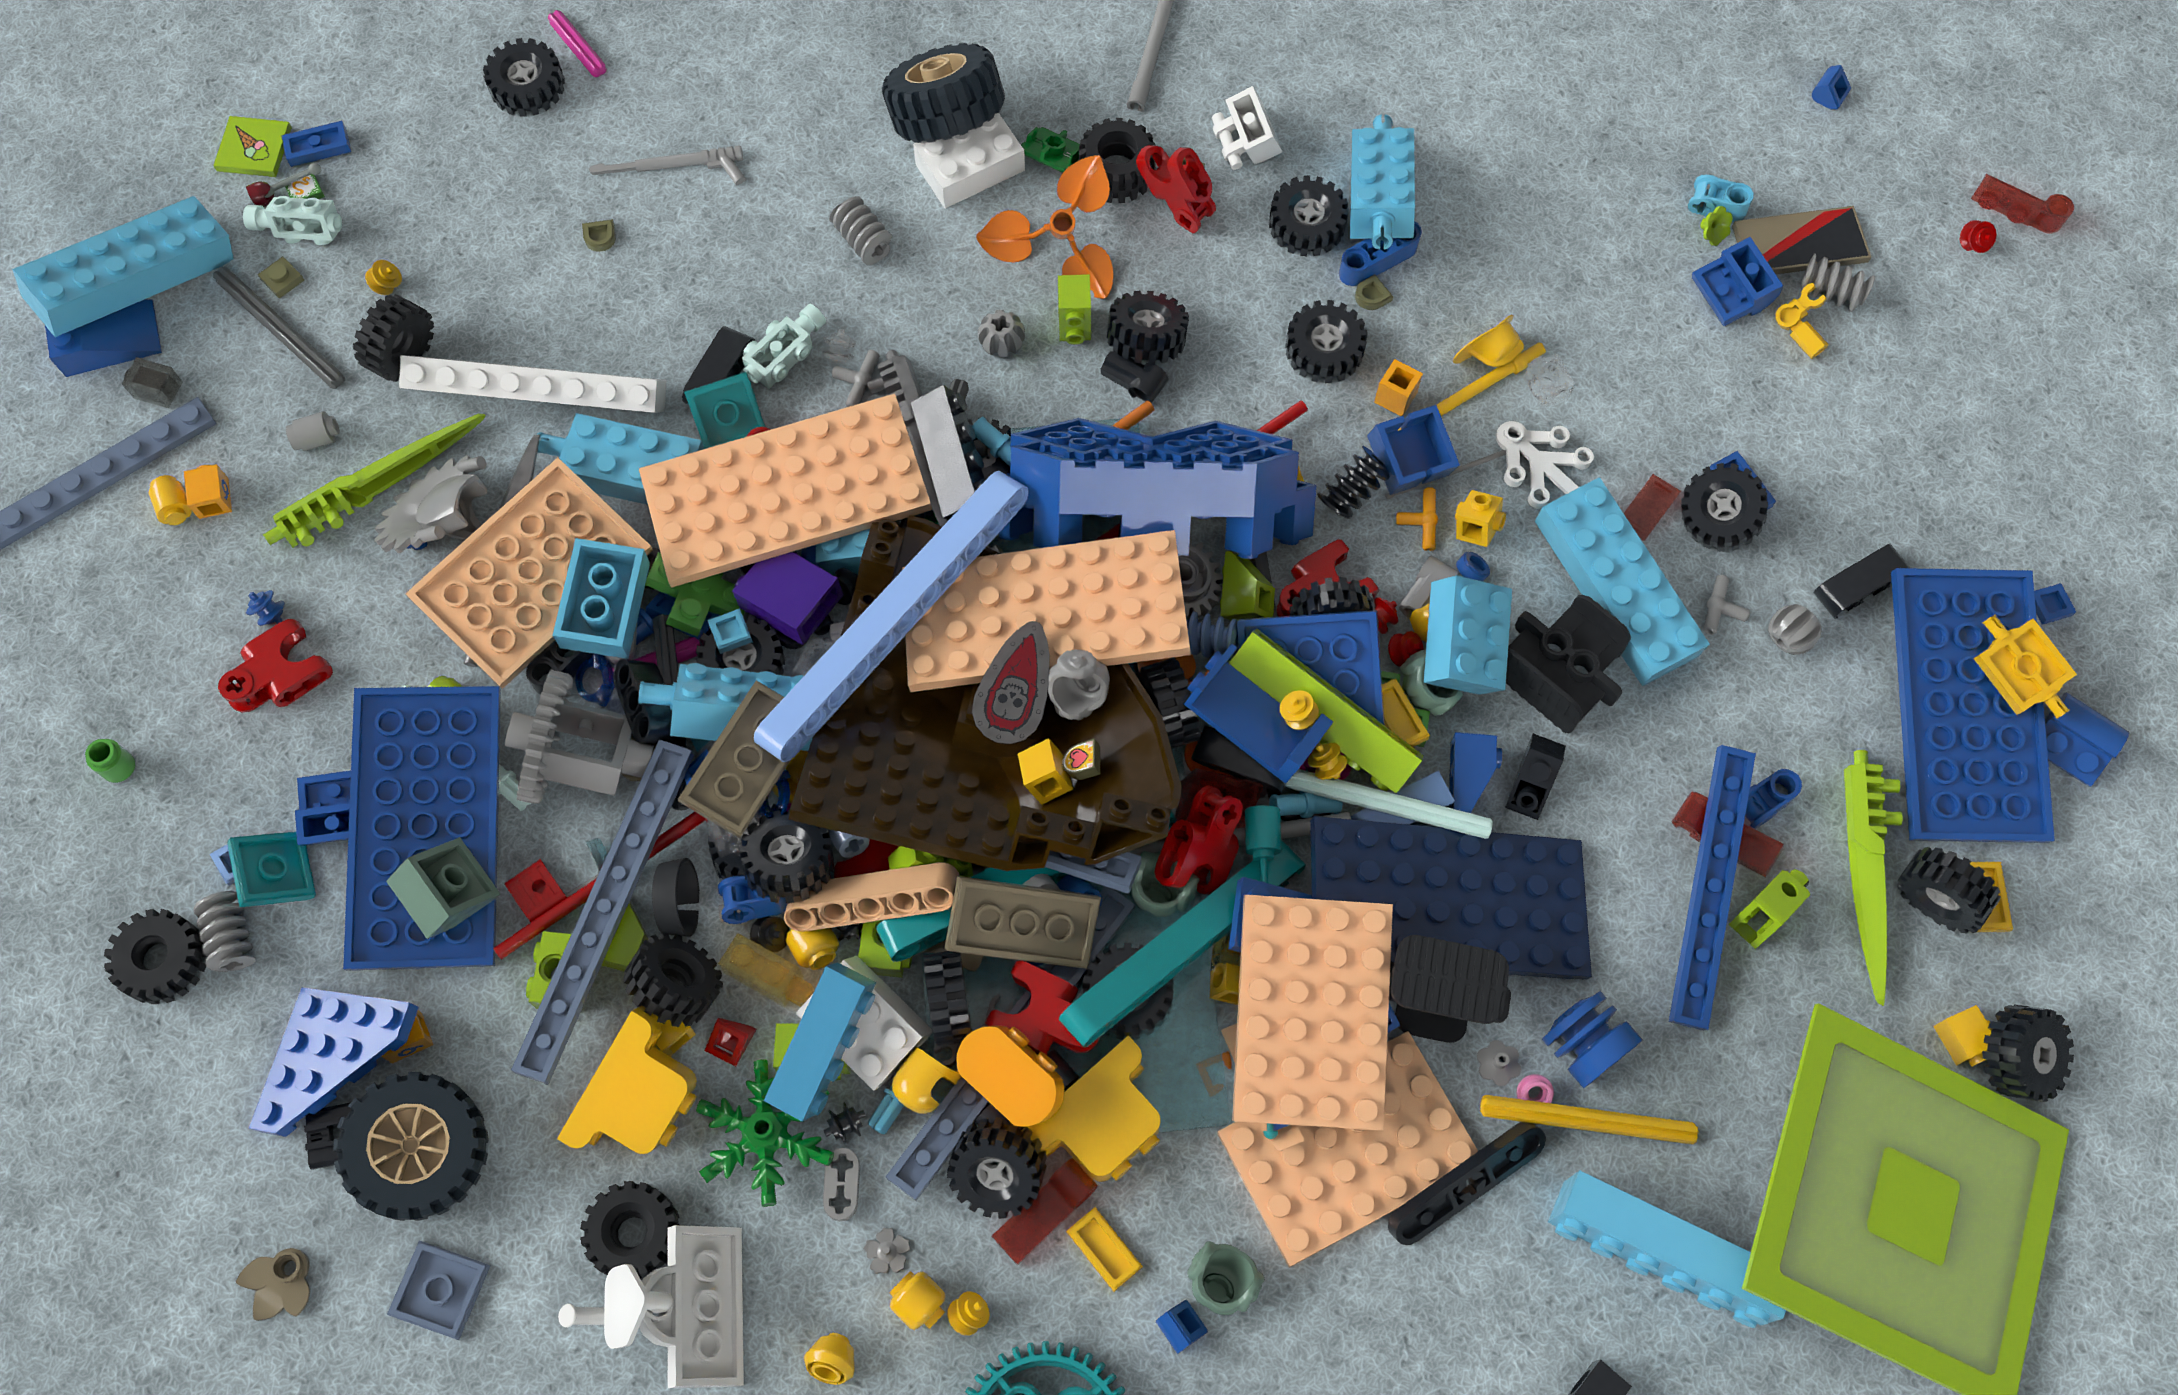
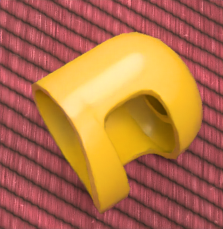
M915 1047L894 1076L892 1091L899 1102L908 1109L919 1114H927L936 1110L940 1105L931 1096V1090L940 1078H944L956 1085L962 1076L958 1071L947 1068L921 1049Z

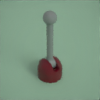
M311 163L308 169L278 183L269 185L267 182H254L246 186V190L254 205L265 207L274 198V191L308 175L320 174L321 166L318 163Z

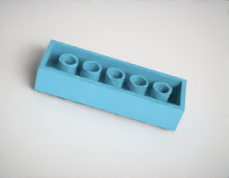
M192 196L12 270L21 297L50 332L57 337L222 267L233 260L229 234L198 199Z
M1600 477L1542 507L1535 523L1580 593L1598 602L1601 607L1609 611L1612 616H1615L1627 627L1631 640L1621 656L1642 686L1699 657L1710 645Z
M1580 1170L1564 1181L1548 1220V1223L1556 1226L1555 1232L1558 1235L1572 1241H1576L1579 1237L1591 1243L1590 1249L1603 1257L1612 1258L1614 1254L1626 1260L1625 1266L1638 1274L1648 1275V1272H1651L1663 1278L1661 1284L1673 1291L1683 1293L1684 1289L1698 1295L1697 1301L1708 1308L1720 1310V1307L1734 1312L1733 1319L1745 1326L1756 1328L1757 1324L1761 1326L1784 1318L1786 1310L1742 1289L1751 1252Z

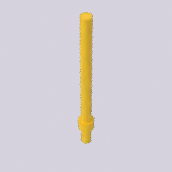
M1538 342L1520 353L1510 363L1495 368L1436 404L1440 415L1443 416L1512 373L1516 375L1526 369L1528 363L1546 353L1544 345Z

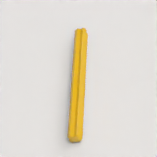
M1483 1095L1480 1103V1112L1484 1117L1691 1145L1697 1142L1699 1133L1698 1127L1693 1122L1493 1095Z

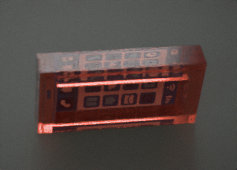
M1652 474L1624 512V515L1643 541L1648 538L1681 492Z

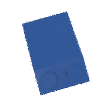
M144 299L57 337L45 326L49 358L65 377L162 353L152 299Z

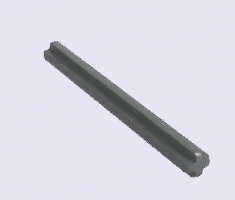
M222 266L218 271H214L213 278L330 388L336 389L345 381V377L333 364L227 267Z

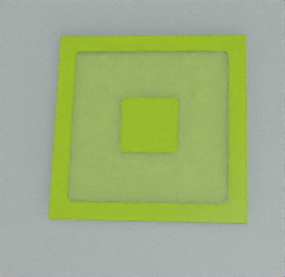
M1819 1003L1814 1004L1742 1289L1960 1395H2017L2069 1129Z

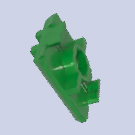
M1035 127L1027 135L1026 142L1024 141L1021 146L1024 149L1025 156L1063 173L1068 167L1079 161V143L1066 138L1068 132L1066 130L1057 134L1044 127Z

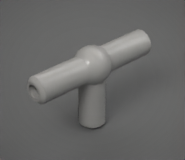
M869 350L859 372L840 366L833 368V378L854 384L846 401L847 407L860 404L863 394L868 387L867 382L872 380V373L880 357L877 351Z
M1718 575L1716 577L1712 596L1707 601L1708 612L1703 631L1708 635H1713L1717 632L1721 614L1743 622L1747 621L1750 616L1749 609L1725 601L1729 578L1726 575Z

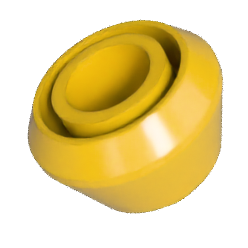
M830 1333L820 1337L804 1355L806 1370L815 1379L827 1384L839 1385L850 1380L855 1370L854 1349L850 1345L849 1339L838 1333Z

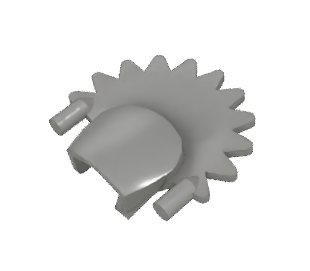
M467 455L456 463L451 458L439 471L436 467L430 468L424 480H412L408 492L394 497L397 504L382 512L381 515L385 520L375 527L379 535L374 541L379 546L382 545L381 548L385 552H389L394 548L397 553L403 552L411 544L416 549L422 543L442 539L444 535L465 541L482 525L475 516L472 500L487 494V488L479 477L468 473L485 469L486 460L482 456L470 458Z

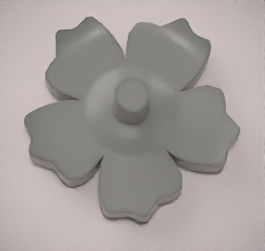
M883 1227L881 1232L876 1234L877 1241L867 1240L863 1249L867 1252V1258H875L870 1265V1269L875 1274L887 1273L889 1266L893 1272L898 1273L904 1269L906 1257L901 1254L910 1250L909 1240L903 1239L901 1235L896 1236L894 1239L893 1229Z

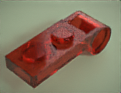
M1988 174L1984 176L1971 197L1972 200L1978 202L1984 209H1993L2006 215L2014 223L2029 225L2049 234L2058 232L2074 211L2072 200L2065 195L2054 194L2048 197L2046 201H2043Z
M1690 792L1671 821L1674 827L1680 826L1690 832L1689 836L1698 842L1701 840L1708 798L1700 793ZM1744 824L1737 863L1766 878L1782 853L1784 844Z
M1073 1158L1069 1159L1050 1177L1048 1183L1040 1189L1032 1206L1028 1210L1023 1207L1020 1215L1012 1216L992 1235L993 1240L1018 1266L1093 1194L1098 1185Z

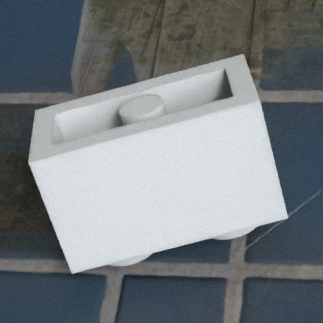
M1253 86L1225 100L1231 113L1230 117L1225 119L1221 112L1212 116L1214 134L1217 139H1220L1223 146V157L1225 161H1229L1232 170L1243 166L1240 156L1244 152H1247L1254 164L1264 162L1282 153L1263 102ZM1237 129L1240 139L1234 141L1231 134Z

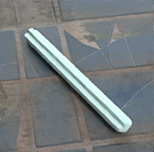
M1300 769L1284 785L1287 788L1484 839L1489 838L1493 826V821L1490 818L1339 779L1321 780L1315 776V773Z

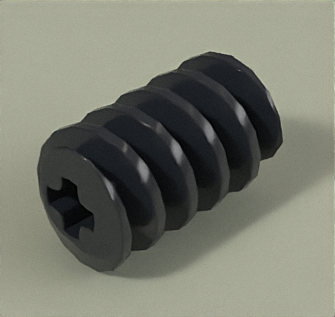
M1362 446L1366 454L1364 458L1356 454L1353 455L1357 464L1356 467L1348 464L1344 465L1348 474L1346 477L1338 473L1334 475L1338 482L1337 486L1328 482L1325 484L1329 492L1328 496L1320 492L1317 493L1318 498L1330 510L1347 519L1353 516L1350 507L1355 509L1362 507L1359 497L1369 500L1372 496L1369 488L1373 490L1380 488L1381 485L1377 478L1384 481L1390 478L1384 463L1365 446Z

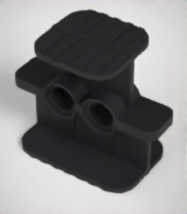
M1578 595L1572 605L1550 628L1527 611H1524L1518 617L1515 629L1520 634L1508 646L1506 684L1513 691H1516L1521 698H1524L1539 713L1541 712L1545 718L1553 722L1556 727H1559L1563 733H1571L1600 700L1608 706L1614 705L1621 696L1622 689L1603 671L1616 658L1622 655L1631 640L1627 627L1619 619L1612 616L1609 611L1601 607L1591 597L1585 595ZM1548 644L1557 645L1561 651H1553L1549 648ZM1574 666H1582L1588 673H1580Z
M1421 935L1405 937L1398 945L1395 963L1390 962L1389 1001L1397 1003L1395 1015L1400 1023L1398 1028L1404 1033L1409 1031L1412 1036L1454 1043L1465 1035L1468 1021L1481 1024L1505 1021L1509 1014L1511 991L1507 987L1509 965L1506 958L1499 952Z

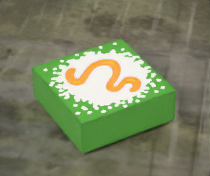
M312 174L285 186L290 198L321 199L325 197L316 176Z

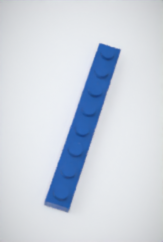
M1725 745L1717 747L1668 1021L1703 1031L1708 1030L1756 756V753Z

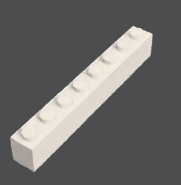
M400 355L399 388L653 413L664 412L667 380Z

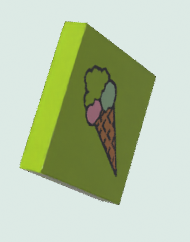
M229 116L213 165L214 168L219 172L276 177L285 151L282 135L289 134L292 126L287 121Z

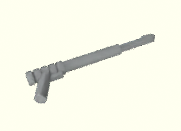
M741 146L635 160V162L613 165L601 163L589 168L592 175L634 170L643 172L703 164L707 165L708 169L723 167L736 186L746 181V178L734 163L735 160L743 161Z

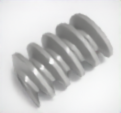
M854 196L833 209L829 221L834 224V227L847 240L855 253L861 257L863 263L872 266L888 256L892 234L885 230V226L881 222H878L877 216L871 213V209L867 205H864L861 197Z
M1814 253L1802 278L1801 292L1807 284L1813 283L1816 287L1813 290V297L1815 298L1822 291H1825L1827 299L1825 302H1829L1834 296H1838L1837 306L1840 307L1848 300L1850 301L1849 311L1851 312L1858 305H1863L1873 286L1875 276H1870L1864 282V272L1859 271L1852 277V267L1847 266L1840 273V262L1836 261L1828 268L1827 257H1823L1816 264V253Z
M221 891L201 899L194 906V914L198 917L197 927L201 930L200 940L204 943L203 954L207 956L206 967L217 972L244 969L253 965L256 961V958L252 955L243 956V954L250 952L253 946L249 942H240L247 939L250 933L246 929H238L244 926L247 920L243 916H235L240 914L244 908L239 907V903H232L238 900L237 892Z

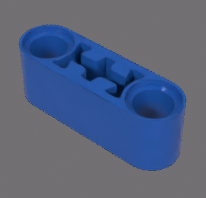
M1414 221V238H1392V245L1388 249L1384 250L1383 240L1380 241V250L1376 249L1372 245V238H1368L1345 250L1339 269L1340 280L1348 286H1358L1359 283L1374 274L1377 276L1414 256L1422 234L1420 225Z

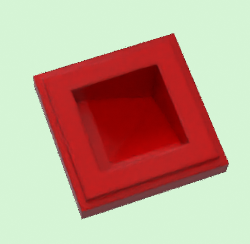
M718 1018L704 1051L736 1067L757 1028ZM716 1045H718V1046H720V1047H722V1048H724V1049H726V1050L732 1052L733 1055L730 1054V1053H728V1052H726V1051H724V1050H722V1049H720V1048H718V1047H716Z

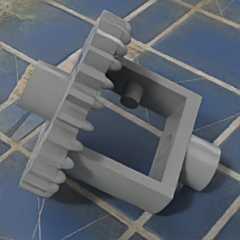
M554 670L549 671L535 717L513 712L505 739V746L526 752L520 773L517 800L533 804L540 803L545 794L544 788L548 786L544 779L615 796L621 773L642 778L651 759L654 745L631 740L632 732L626 715L569 702L564 697L571 695L570 689L572 688L573 679L567 673ZM555 731L617 745L612 762L551 748L553 741L561 740L560 737L555 735Z

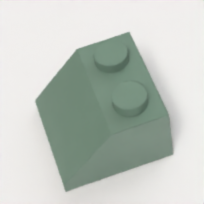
M460 837L408 857L386 881L427 939L454 928L500 895L498 889Z

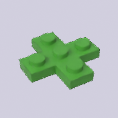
M658 552L645 585L676 598L666 621L667 625L698 637L708 611L723 615L740 608L732 592L735 584L721 579L723 573L671 588L667 580L661 553ZM740 608L741 613H742V616H743L744 613H745V611Z

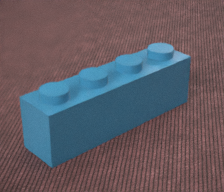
M838 962L825 967L766 1094L765 1102L802 1122L814 1115L818 1116L822 1112L829 1097L825 1094L830 1081L834 1082L843 1069L842 1055L846 1047L850 1048L854 1044L859 1034L860 1028L856 1027L861 1015L867 1014L874 1002L875 994L872 991L876 985L875 981Z

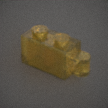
M739 933L736 934L718 963L724 974L784 1008L789 1001L802 1007L814 993L813 986L803 980L804 976L798 966Z

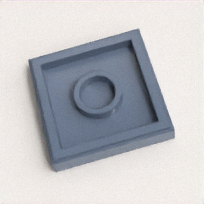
M419 1240L387 1315L460 1340L491 1265Z

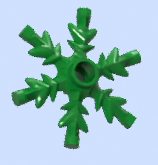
M761 1059L753 1062L755 1082L746 1081L747 1088L755 1096L754 1098L747 1099L757 1106L752 1116H743L740 1105L734 1111L726 1098L721 1099V1107L701 1099L697 1105L696 1112L714 1119L709 1123V1128L728 1125L725 1133H729L737 1128L742 1132V1139L739 1144L725 1142L729 1150L710 1152V1156L716 1160L699 1171L706 1183L713 1180L723 1170L725 1178L728 1179L732 1175L737 1161L743 1167L745 1154L754 1152L760 1160L751 1170H759L752 1182L751 1189L755 1190L761 1186L762 1207H768L777 1204L775 1184L780 1186L785 1184L781 1175L775 1170L777 1167H783L781 1163L773 1159L775 1151L779 1148H787L790 1160H792L794 1153H796L804 1167H809L810 1158L829 1166L833 1160L834 1152L816 1146L822 1140L820 1136L802 1139L805 1131L793 1136L788 1133L787 1126L791 1121H802L783 1111L774 1112L770 1104L764 1101L774 1077L768 1080V1061ZM769 1126L765 1134H758L761 1128Z

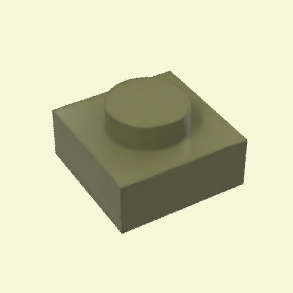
M283 256L257 274L260 280L279 299L304 281L302 275Z

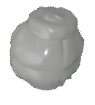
M1079 649L1067 650L1057 659V664L1049 670L1048 694L1054 704L1055 711L1061 717L1081 720L1091 715L1093 710L1101 707L1106 701L1110 682L1109 671L1105 664L1097 661L1092 653Z

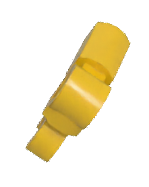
M1813 283L1807 284L1803 288L1799 299L1796 300L1794 298L1788 304H1783L1777 309L1775 314L1779 327L1792 331L1790 337L1810 359L1822 353L1829 345L1808 321H1801L1808 315L1807 311L1809 309L1819 308L1827 300L1824 295L1820 296L1817 300H1810L1808 298L1809 293L1816 288Z

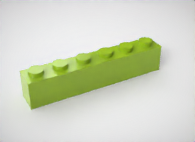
M1257 628L1250 634L1229 662L1232 667L1280 704L1283 698L1293 691L1301 690L1308 692L1319 708V716L1323 713L1333 721L1319 742L1321 744H1338L1340 751L1347 758V764L1358 771L1362 767L1372 775L1370 780L1381 790L1387 792L1390 789L1397 793L1422 762L1423 754Z

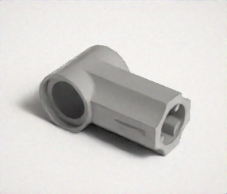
M1432 555L1429 556L1415 579V584L1402 600L1399 610L1406 617L1410 618L1415 609L1430 604L1431 582L1455 575L1459 576L1460 572Z

